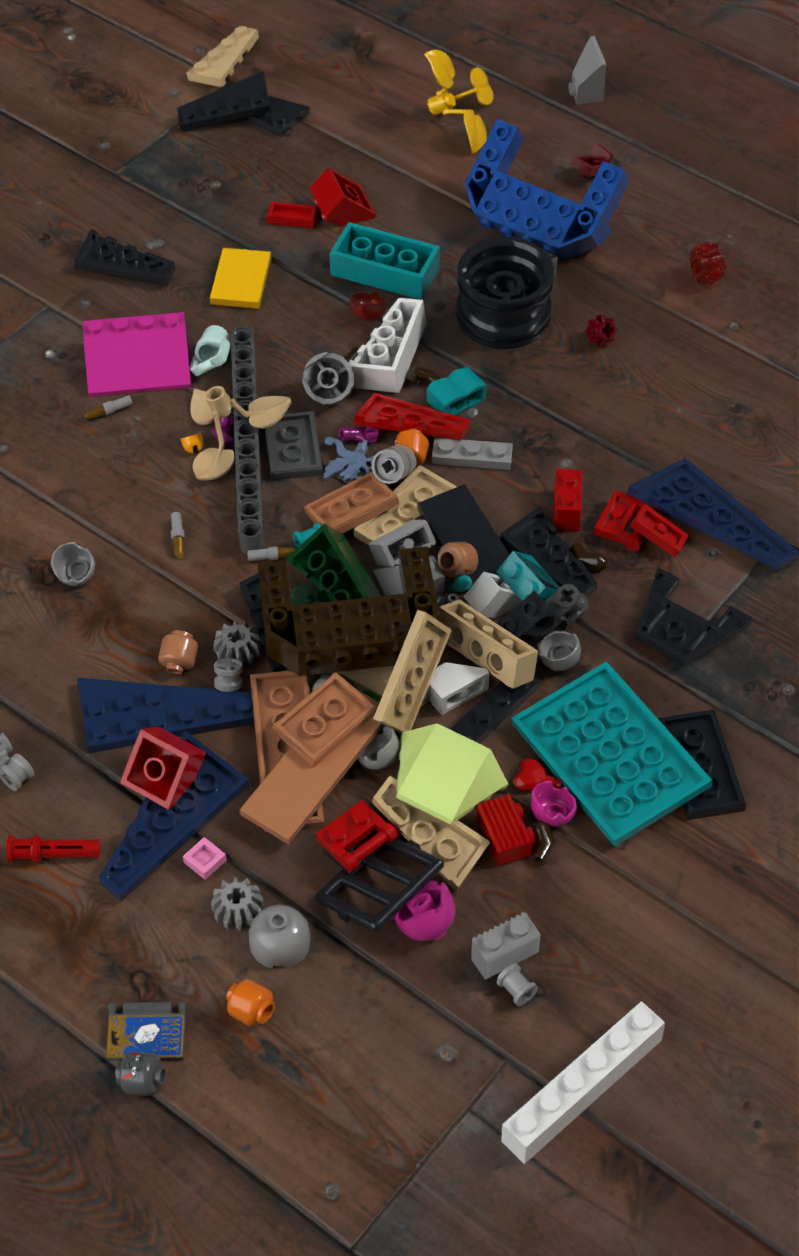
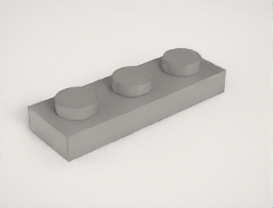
M434 438L432 464L511 470L513 443Z

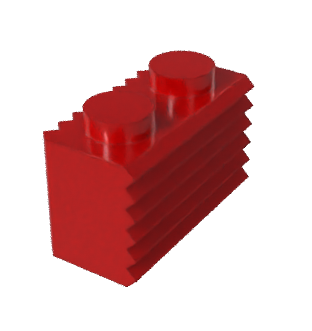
M556 470L553 525L557 531H580L583 471Z
M507 794L506 796L496 797L494 800L490 799L489 801L477 804L476 820L481 828V832H483V836L490 841L489 849L497 866L532 856V846L536 843L532 828L525 827L522 821L524 820V812L520 803L514 804L511 795Z

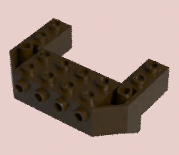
M427 546L399 549V573L403 594L294 606L291 605L286 561L258 564L268 657L298 676L395 666L417 610L426 612L439 621V610Z

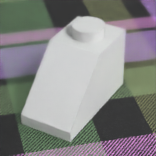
M487 572L481 574L464 596L470 607L484 616L494 619L513 610L522 602L501 576Z
M446 662L435 670L426 692L429 695V701L442 716L488 690L489 671L486 668Z

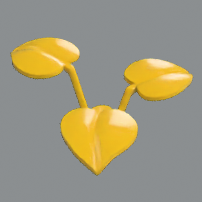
M431 50L424 53L431 64L439 85L443 88L441 91L436 92V96L428 99L430 112L434 116L442 113L444 115L464 114V123L472 154L476 153L487 140V132L483 120L479 115H474L473 110L452 108L456 104L455 100L475 92L481 105L491 104L493 101V91L488 84L486 74L479 67L473 68L470 73V79L474 88L453 96L452 93L446 92L453 85L452 78L455 76V70L449 56L441 50Z

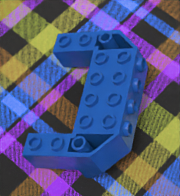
M497 119L464 183L474 214L479 219V224L487 229L498 231L506 237H519L527 240L552 256H558L565 260L599 247L612 231L608 223L630 182L626 171L603 161L581 204L507 175L524 141V137L518 127Z

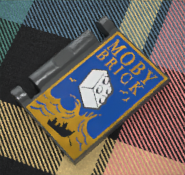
M186 1001L179 1002V1013H172V1002H124L123 1014H116V1002H109L106 1061H119L127 1053L133 1051L155 1053L160 1057V1060H184Z

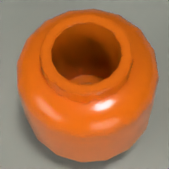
M417 429L400 432L396 437L394 445L401 444L409 447L415 454L416 467L422 465L429 447L428 439Z
M245 979L239 984H233L226 995L228 1013L249 1027L265 1024L275 1009L272 992L252 979Z

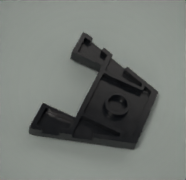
M658 568L637 630L636 640L678 664L686 666L751 625L752 617L732 606L727 609L716 624H713L668 600L678 588L680 579Z

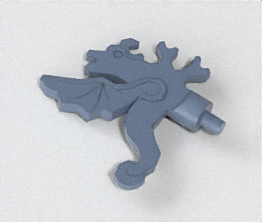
M326 437L325 444L328 446L335 444L340 458L330 461L329 465L324 467V481L340 473V478H344V482L348 480L353 481L362 477V475H357L360 474V469H365L366 474L370 473L369 471H372V468L366 464L372 463L374 456L370 458L365 457L368 451V441L364 439L362 443H358L353 452L346 450L341 440Z

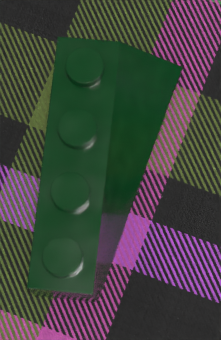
M325 523L286 558L291 565L295 566L305 578L309 579L331 601L381 596L345 536Z

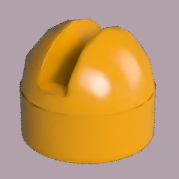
M201 433L181 438L182 445L188 453H194L192 446H196L198 452L203 447Z

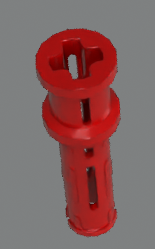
M8 835L6 844L8 863L19 859H32L33 862L42 861V858H100L101 851L100 839L43 840L39 835H34L33 838H14L13 835Z

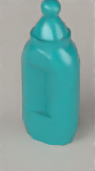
M462 575L456 578L454 582L448 584L446 592L450 594L463 592L472 587V579L467 575Z

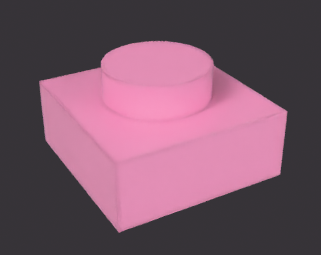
M205 837L183 856V862L204 880L227 861L226 854Z

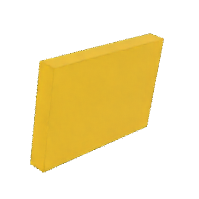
M223 248L210 295V305L259 309L270 266L271 252Z

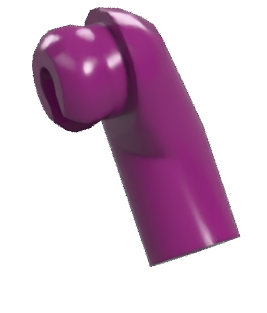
M228 415L219 419L226 450L232 449L235 445V440L229 435L232 429L233 417ZM214 426L212 433L219 442L216 426Z
M364 426L340 428L338 432L341 441L355 440L363 442L365 439L368 441L367 444L376 442L379 435L377 428Z

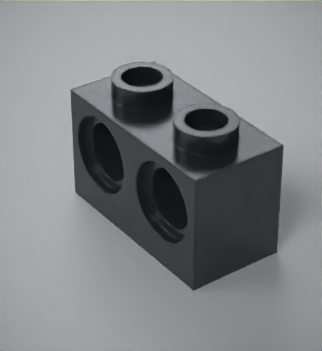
M533 591L497 624L531 647H534L561 624L563 620L547 600L536 591Z

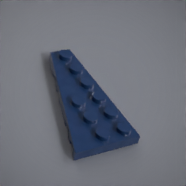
M686 458L628 487V495L778 571L797 561L799 557V551Z
M77 678L89 753L133 746L140 729L158 726L177 737H182L184 731H187L190 735L255 724L252 692H225L217 689Z
M184 731L181 739L206 752L196 779L169 810L145 798L138 810V816L133 824L130 823L127 828L124 840L119 848L114 850L99 876L100 884L120 901L124 900L249 786V779L187 731Z

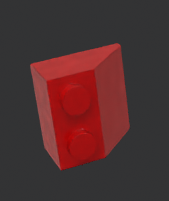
M327 168L310 187L314 195V202L320 207L322 217L329 223L334 222L343 227L348 222L358 223L374 219L376 216L361 185L330 168Z
M158 726L140 729L120 783L169 810L196 779L206 752Z

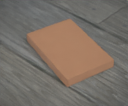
M372 471L304 506V510L314 524L320 523L322 526L325 523L343 534L400 503L396 494L385 483L377 480Z
M335 672L272 726L275 734L311 766L315 767L372 718L377 707Z

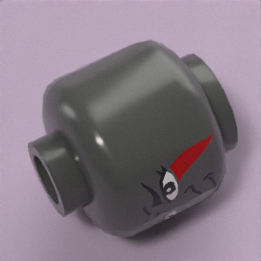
M129 1052L123 1059L118 1061L116 1066V1082L129 1095H154L160 1085H164L166 1081V1067L162 1065L160 1057L155 1053Z

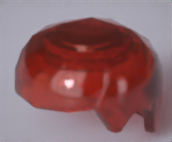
M374 291L371 294L355 292L350 296L349 308L362 321H376L385 313L388 296L384 295L381 298L378 291Z

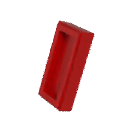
M271 202L266 217L267 224L314 229L318 216V206Z

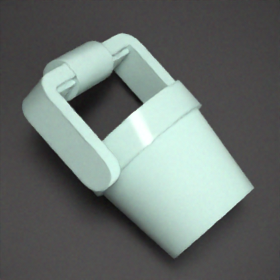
M217 325L207 327L201 339L197 342L195 355L190 365V370L195 376H199L225 363L230 343L228 341V333L223 327Z

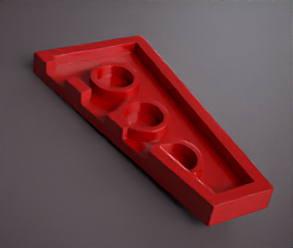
M374 393L355 415L354 424L401 432L417 429L423 435L461 441L470 429L471 420Z

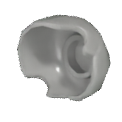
M75 542L60 545L52 553L50 563L56 577L64 584L70 586L87 583L94 575L96 566L92 553Z
M554 631L545 636L540 645H538L539 657L546 667L554 671H565L575 666L579 661L581 644L576 634Z
M384 726L383 733L376 734L357 758L359 764L371 770L385 769L394 764L400 754V744L394 729Z

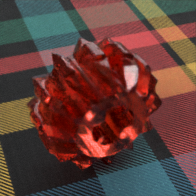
M703 242L694 246V249L690 251L691 257L689 261L691 262L690 268L693 271V277H696L697 282L703 285H710L725 277L727 266L724 260L726 258L723 257V250L719 249V245L713 242Z

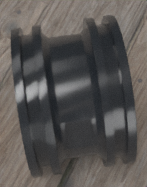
M514 237L490 238L469 247L461 256L457 271L459 294L456 317L463 333L472 341L494 349L520 348L538 340L547 331L551 318L552 301L550 294L553 288L554 267L547 253L539 246L527 240Z

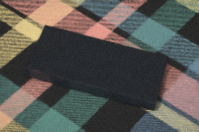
M465 484L417 503V510L422 518L428 522L431 532L440 547L449 542H467L476 549L478 554L477 569L473 574L469 575L472 579V586L483 572L499 575L496 571L508 558L509 553Z
M715 710L658 718L712 779V787L683 804L687 820L745 811L746 803Z

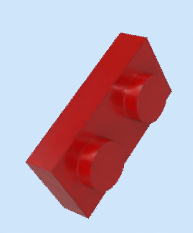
M645 503L639 509L630 525L673 557L680 552L688 537L687 533Z

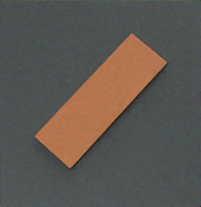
M292 671L250 674L260 784L290 748L286 742L273 732L272 726L310 694L308 675L298 676ZM322 804L302 829L324 826Z
M359 691L378 708V701ZM373 717L370 718L315 767L311 766L290 747L242 806L240 815L289 845L384 725L374 720Z

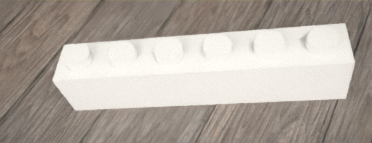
M641 1001L502 1124L501 1142L524 1164L528 1162L662 1041L665 1022Z

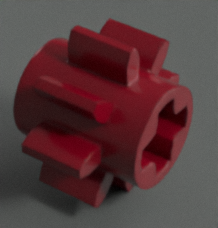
M605 314L596 315V319H589L587 330H585V333L590 338L589 343L606 346L607 342H614V336L616 331H618L613 323L614 319L606 318Z

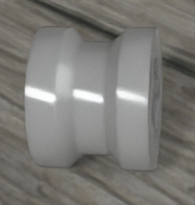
M223 658L214 663V671L217 673L214 679L216 689L231 692L242 688L243 679L240 677V673L243 671V664L241 661L233 658Z
M14 754L7 765L0 766V778L13 791L19 790L23 781L30 780L35 776L31 765L19 754Z

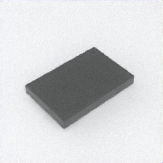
M314 411L285 414L273 426L263 428L270 480L323 475Z

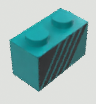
M512 551L496 571L522 601L533 591H536L546 600L560 588L531 555Z

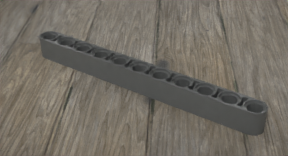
M237 327L231 332L233 398L245 411H249V404L257 399L254 333L248 327ZM233 407L239 546L241 551L248 555L247 550L263 549L264 547L259 428L251 426L249 422L250 417H244Z

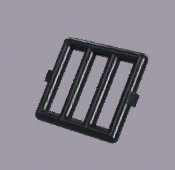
M396 838L391 843H384L358 863L359 866L352 872L343 868L316 894L315 899L319 904L337 912L339 919L347 923L353 920L377 932L443 869L444 861L421 850L420 845L416 842L409 841L406 843ZM385 846L427 867L416 877L374 857V855ZM363 866H366L406 885V887L395 897L353 875ZM344 885L386 907L376 917H373L332 895Z

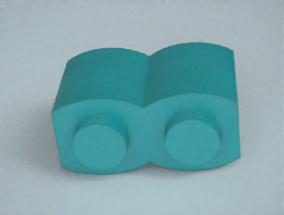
M464 367L453 371L449 377L433 381L427 387L426 401L435 410L457 416L465 409L472 408L486 399L487 385L469 367Z

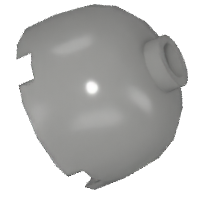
M323 352L308 361L304 368L302 383L306 393L313 400L321 404L334 405L343 401L351 393L354 386V372L344 357L335 353Z
M279 904L263 909L252 920L248 934L252 955L257 962L268 968H273V966H283L284 969L291 968L300 963L309 952L311 935L308 922L301 912L291 906Z

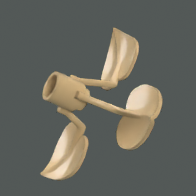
M221 386L212 387L208 391L194 389L190 406L192 419L199 425H207L215 421L219 440L218 449H205L194 459L193 471L196 478L203 481L213 480L223 476L233 467L235 453L233 450H224L225 445L219 418L227 417L231 413L232 407L244 417H250L249 422L251 426L267 428L282 419L291 404V398L285 396L261 397L252 401L248 406L249 411H245L236 403L234 398L230 399V396Z

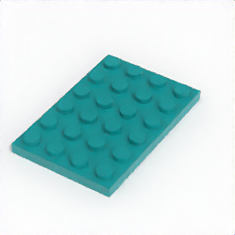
M607 661L511 718L512 725L556 778L562 781V785L568 789V792L576 799L577 803L614 847L712 787V779Z

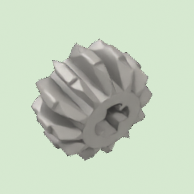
M234 621L232 626L224 624L222 630L216 631L213 643L214 651L219 660L233 658L241 661L242 664L246 663L252 665L253 659L259 658L262 641L256 627H249L247 621L242 625H238L236 621Z
M234 877L233 883L229 884L223 880L221 889H214L211 910L214 912L217 923L223 922L226 929L236 925L240 932L242 924L251 926L252 920L263 908L264 901L257 885L251 886L248 878L239 883V880Z

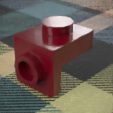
M594 144L589 156H575L571 165L579 170L578 173L580 175L591 178L596 176L603 161L610 164L613 153L600 144Z

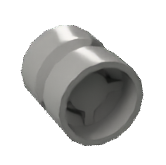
M401 444L379 451L372 460L371 468L373 475L377 480L386 484H392L408 477L416 468L414 452L409 447Z

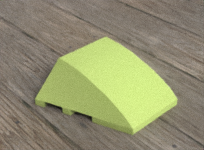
M438 723L402 732L400 739L402 744L399 754L400 769L396 792L397 799L448 824H452L471 812L479 802L487 801L496 791H503L507 788L508 782L491 749Z

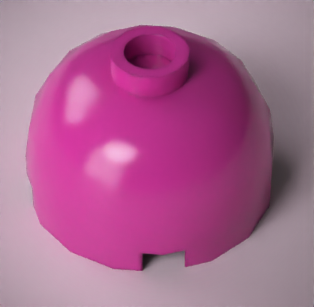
M429 881L393 917V920L406 936L415 941L438 940L446 935L447 930L452 925L456 915V906L445 883L442 882V885H438L436 881Z

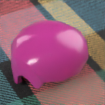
M552 781L539 783L532 790V814L537 821H543L550 826H563L570 822L576 814V799L568 792L566 787L557 789L552 785Z

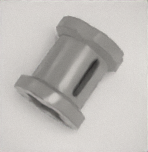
M514 963L506 967L499 974L496 983L500 987L507 989L514 997L513 1002L517 1006H522L534 997L538 991V986L534 982L530 983L520 972L521 967Z

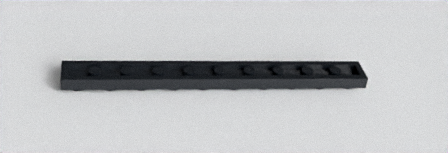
M534 677L533 681L513 689L501 681L450 730L480 744L540 687V680ZM371 802L369 806L386 823L391 824V822ZM375 830L347 852L352 853L378 832ZM323 847V854L343 869L344 867Z

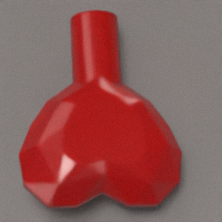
M530 758L521 761L519 765L520 772L513 779L515 787L521 791H532L537 784L545 781H552V785L557 789H561L563 786L560 779L548 776L542 764Z

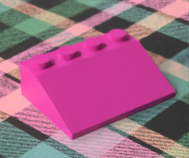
M184 312L83 321L89 397L191 388Z

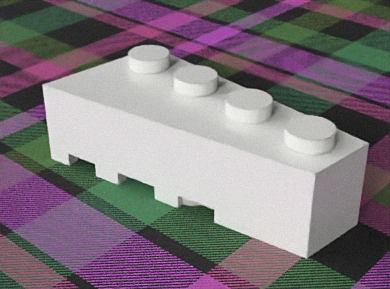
M397 299L384 316L382 325L378 329L375 328L370 334L371 339L368 343L359 348L357 351L358 356L355 360L349 361L354 372L353 388L400 393L427 323L423 300Z

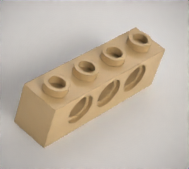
M460 599L439 606V622L451 629L446 645L452 647L481 668H486L490 674L512 689L533 681L538 656L536 649Z

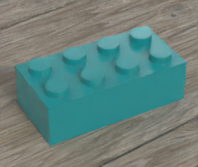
M348 222L330 252V274L332 276L419 300L423 299L440 269V246Z

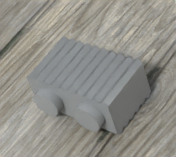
M413 519L370 542L369 548L377 566L394 567L399 565V549L425 546L430 548L431 545H435L436 541L426 520Z
M522 912L521 916L516 915V918H511L510 921L505 920V924L500 923L499 927L489 928V931H484L483 935L478 934L477 938L473 937L471 960L483 978L488 979L511 964L519 963L538 953L541 935L528 915Z

